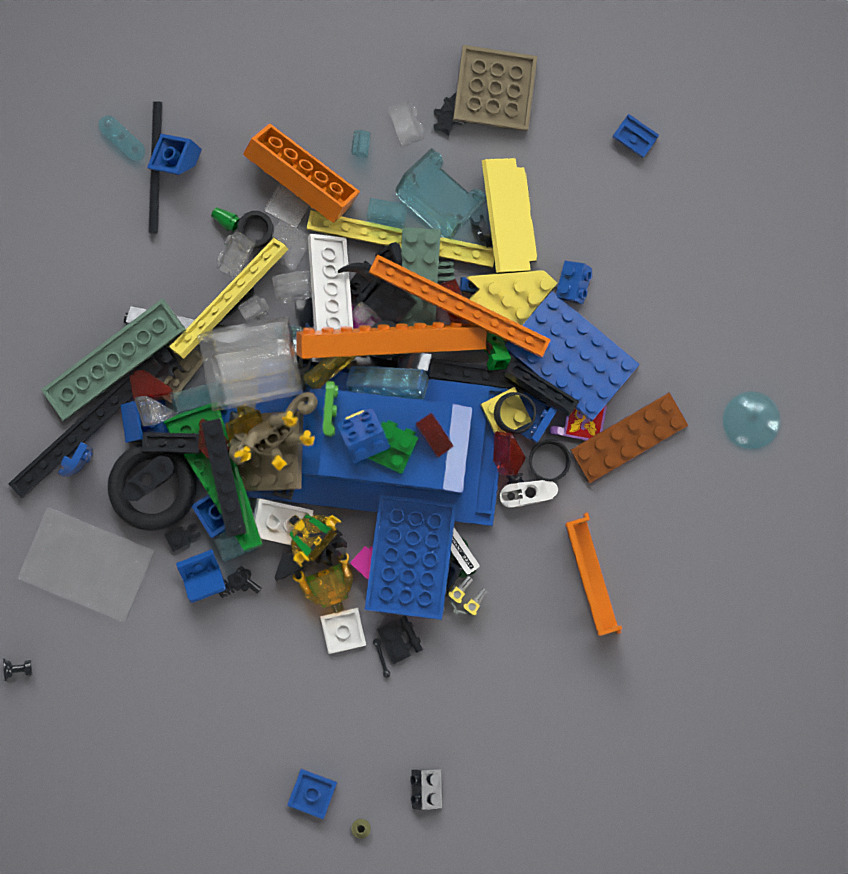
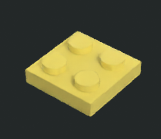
M515 387L480 404L497 439L508 433L501 430L495 422V404L503 395L517 392ZM519 395L510 396L502 403L500 416L503 423L509 428L516 430L532 421Z

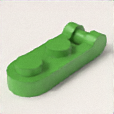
M327 381L323 432L327 437H332L335 434L332 418L336 417L337 405L333 404L334 397L338 398V386H335V382Z

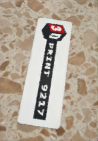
M454 528L451 551L466 574H470L479 568L480 565Z

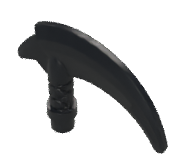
M357 262L343 266L338 269V273L355 272L364 276L370 284L363 293H360L355 301L362 306L371 293L377 290L384 280L369 273L372 265Z

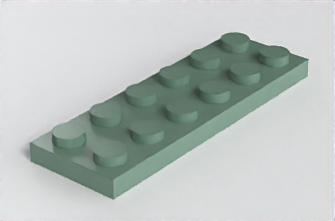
M402 227V267L437 284L441 229ZM412 295L418 302L398 324L414 326L415 323H425L426 325H433L436 318V306Z

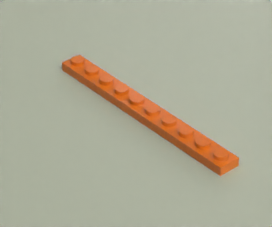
M378 254L369 270L370 274L541 358L551 340Z

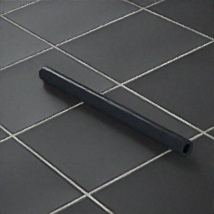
M160 101L153 102L151 156L162 130V102ZM151 170L148 228V233L150 234L158 233L160 171Z

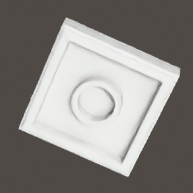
M358 608L320 616L328 654L366 646Z

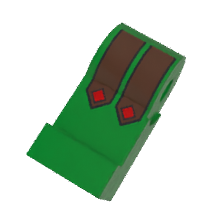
M489 332L486 336V349H483L489 357L487 367L489 371L506 369L511 357L507 347H505V342L502 338Z

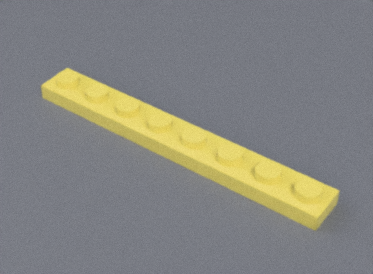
M273 238L169 346L171 350L184 359L289 250L286 245Z

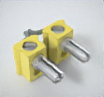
M469 576L458 588L455 587L452 592L448 593L449 597L452 598L451 605L454 607L453 612L455 614L467 615L470 613L476 615L480 602L488 593L483 588L473 600L471 599L467 604L463 605L464 609L467 610L466 612L462 610L457 611L454 601L461 603L466 588L473 581L472 578L469 580Z

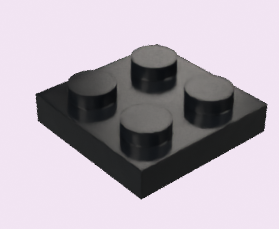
M384 281L367 299L364 305L381 321L387 320L398 324L418 301L410 293Z

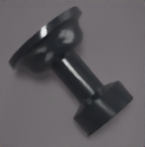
M3 658L4 681L11 678L13 673L24 672L26 676L32 675L31 660H25L23 665H12L10 661Z

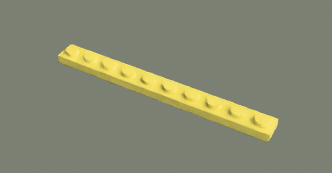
M310 210L307 230L383 246L397 242L401 247L402 229L342 216L332 223L318 211ZM440 237L439 257L493 268L495 260L493 248Z

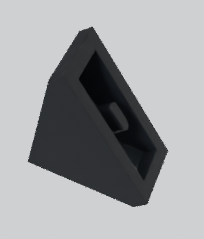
M283 552L274 578L276 581H280L312 564L310 561L304 560L301 564L302 567H300L295 562L294 555Z

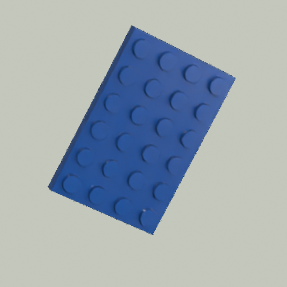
M553 291L522 325L551 339L543 357L541 358L510 342L505 345L509 354L521 364L578 400L579 403L575 409L591 422L640 365L565 301L557 297Z
M380 494L365 610L442 620L457 504Z

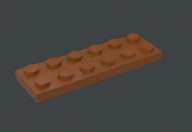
M668 392L572 448L570 451L587 481L591 483L689 425L672 395Z

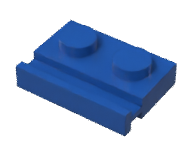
M628 114L612 138L641 158H644L659 137V134Z

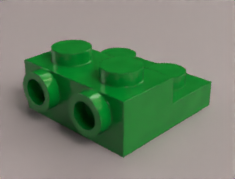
M387 420V423L382 421L381 427L390 448L367 459L403 474L418 441V437L415 436L416 432L411 429L405 428V431L397 428L399 424L391 420Z

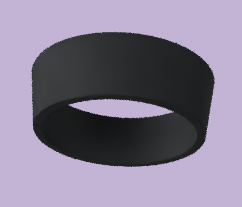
M507 393L498 399L494 407L496 424L501 430L509 434H520L527 431L536 418V407L533 401L522 393ZM510 396H524L532 405L533 419L530 425L524 429H511L501 419V405Z
M546 439L538 442L532 448L529 455V465L534 475L539 479L556 481L564 477L571 465V456L563 443L553 439ZM546 444L558 446L566 456L564 471L559 476L550 479L539 476L532 466L534 452Z

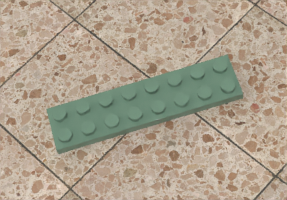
M162 298L41 390L61 419L65 421L186 329L165 299Z

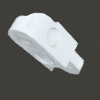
M545 480L509 484L501 490L500 501L507 508L539 503L553 499L557 495L558 487L554 482ZM533 488L536 492L535 497L528 498L525 495V490ZM509 493L514 494L515 498L513 500L507 498Z

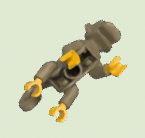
M310 392L302 393L289 404L285 413L273 414L270 419L255 426L248 435L245 433H235L230 442L229 457L235 464L242 465L246 460L249 461L256 453L273 458L272 465L280 471L287 463L282 459V454L277 445L284 440L289 445L302 443L305 446H311L315 437H309L310 432L308 430L304 434L295 433L297 417L293 418L297 409L303 415L311 413L317 406V397Z

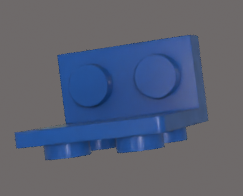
M524 392L523 394L528 396L536 407V418L531 427L520 434L537 444L558 410L552 406L545 405ZM521 396L520 398L532 420V405L524 396ZM529 422V423L523 425L522 427H520V428H518V429H516V430H520V429L526 428L527 426L530 425L531 422Z

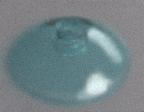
M744 392L735 396L724 410V430L731 441L743 448L756 449L767 445L775 438L780 428V413L776 404L768 396L759 392ZM752 415L756 416V422L750 420Z

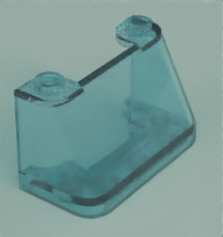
M431 148L404 173L395 191L397 196L433 229H441L440 235L442 237L452 239L485 204L487 198L481 190L472 189L470 192L466 191L442 169L443 158L441 154Z

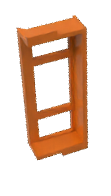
M587 512L583 514V518L567 522L565 524L598 635L601 636L614 631L616 634H620L622 626H618L587 525V522L590 520Z

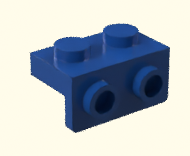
M565 260L556 291L557 297L563 300L575 301L578 304H584L588 294L589 281L592 279V268L585 263Z

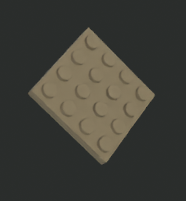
M463 45L453 120L528 131L537 56Z
M296 411L293 418L297 417L294 431L296 434H303V414L300 411ZM285 412L235 415L234 434L245 433L248 435L255 426L270 419L273 414ZM284 440L277 445L282 454V459L287 463L280 471L272 465V457L258 453L253 455L249 461L246 460L242 465H238L246 492L301 489L302 443L289 445Z

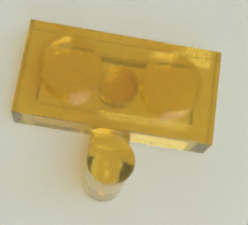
M242 404L237 406L239 417L225 423L230 442L235 433H245L248 435L255 426L263 422L260 410H254L253 407Z

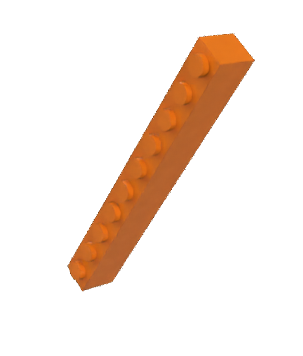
M452 321L451 324L444 325L443 322H433V325H426L425 323H415L414 326L396 324V327L382 324L378 325V328L361 325L359 329L342 326L338 330H333L334 328L323 327L322 330L316 331L314 328H303V331H297L296 355L301 358L482 350L486 349L487 331L472 323L462 324L460 321Z

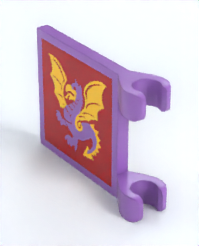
M604 406L592 422L575 409L569 417L566 416L564 428L552 426L549 432L552 435L586 441L603 431L607 406Z

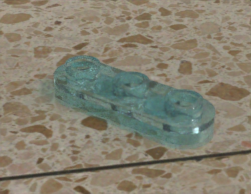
M106 115L99 120L98 127L100 131L127 157L133 161H139L145 156L144 145L114 117ZM106 122L111 123V126L108 128L104 125ZM119 135H125L123 140L118 139ZM134 147H137L139 150L138 152L133 153L132 149Z

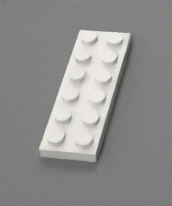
M310 234L308 236L314 329L316 331L322 330L323 327L334 328L333 330H338L342 326H350L353 329L349 272L338 273V269L348 265L346 237Z

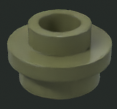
M357 819L353 822L351 831L355 837L362 839L370 834L371 826L367 820ZM363 825L365 827L364 832H359L357 827Z

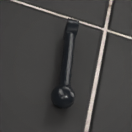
M376 638L373 640V644L376 646L384 670L383 676L388 678L390 671L387 670L380 648L381 641Z

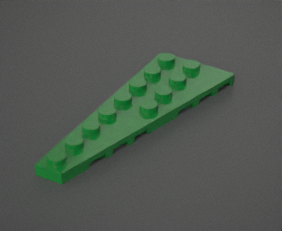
M216 401L163 419L170 433H199L202 435L201 454L184 455L222 515L201 422L221 419L229 454L230 439L219 404ZM230 458L246 533L236 535L235 537L243 550L248 551L262 546L263 543L239 467Z

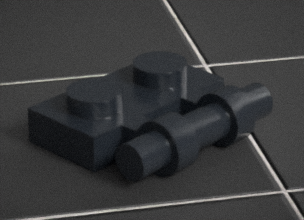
M406 615L399 618L402 626L398 628L393 621L377 629L393 664L410 657L408 648L412 646L416 653L423 650L420 644L421 640L416 636L412 628V621L409 622ZM403 631H406L410 639L407 643L404 642L400 634Z

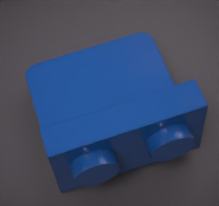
M373 409L363 411L338 423V428L354 463L390 448Z
M212 549L176 563L191 603L218 594L226 589L219 563Z

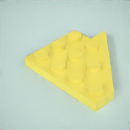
M544 270L467 277L478 288L469 300L520 325L525 323L557 284Z

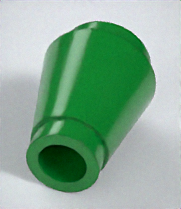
M218 207L211 214V217L227 231L234 232L237 229V224L240 220L237 214Z

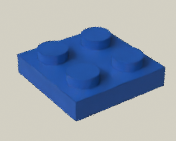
M301 768L287 806L324 819L337 782Z

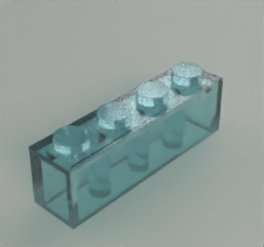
M351 366L346 387L349 392L417 400L425 398L429 378L424 369Z

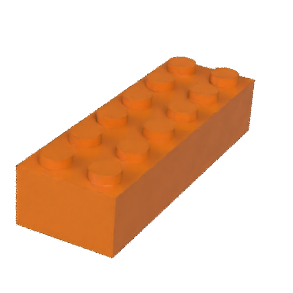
M270 123L251 138L243 153L252 163L256 164L265 173L272 176L281 185L288 188L332 223L336 222L351 208L360 193L358 189Z

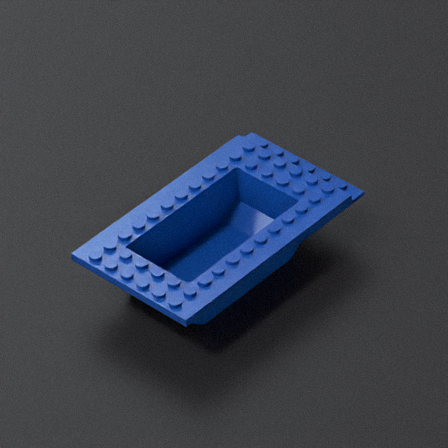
M261 360L255 414L285 412L289 404L297 396L306 392L313 393L317 397L318 403L311 413L303 415V434L308 430L310 432L309 437L314 436L315 438L311 446L302 444L301 489H295L292 500L273 496L274 490L246 492L248 497L377 513L379 496L383 494L457 504L454 522L493 526L503 436L498 439L496 438L480 404L509 389L432 379L417 380L411 386L311 365L306 382L308 387L305 390H299L289 387L292 363ZM327 381L335 382V386H338V398L334 397L333 404L337 405L336 417L332 418V425L335 428V434L332 437H327L323 432ZM373 409L380 424L382 421L387 423V420H391L399 424L397 428L405 431V428L415 431L418 441L403 474L367 458L354 463L338 428V423L362 410Z

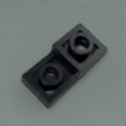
M312 297L294 300L299 331H303V328H306V323L313 327Z

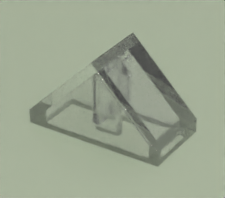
M140 396L135 399L143 426L156 425L176 416V412L148 396Z

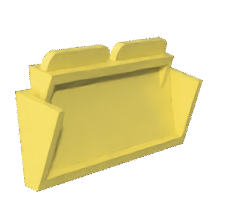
M516 158L482 160L496 273L531 270L530 262L537 260V251L524 167L517 168Z

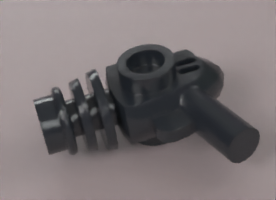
M240 566L227 577L229 582L226 579L224 580L226 589L218 594L221 598L227 597L226 593L231 595L230 590L232 593H235L233 588L236 591L242 589L244 592L250 588L258 594L262 587L250 579L252 574L249 569Z

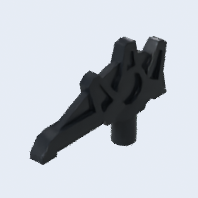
M456 93L450 98H444L445 103L441 109L435 108L434 114L438 116V123L433 125L434 130L443 131L448 136L451 133V127L455 123L462 126L465 124V122L453 120Z

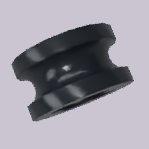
M523 473L506 475V478L509 479L507 485L523 483Z

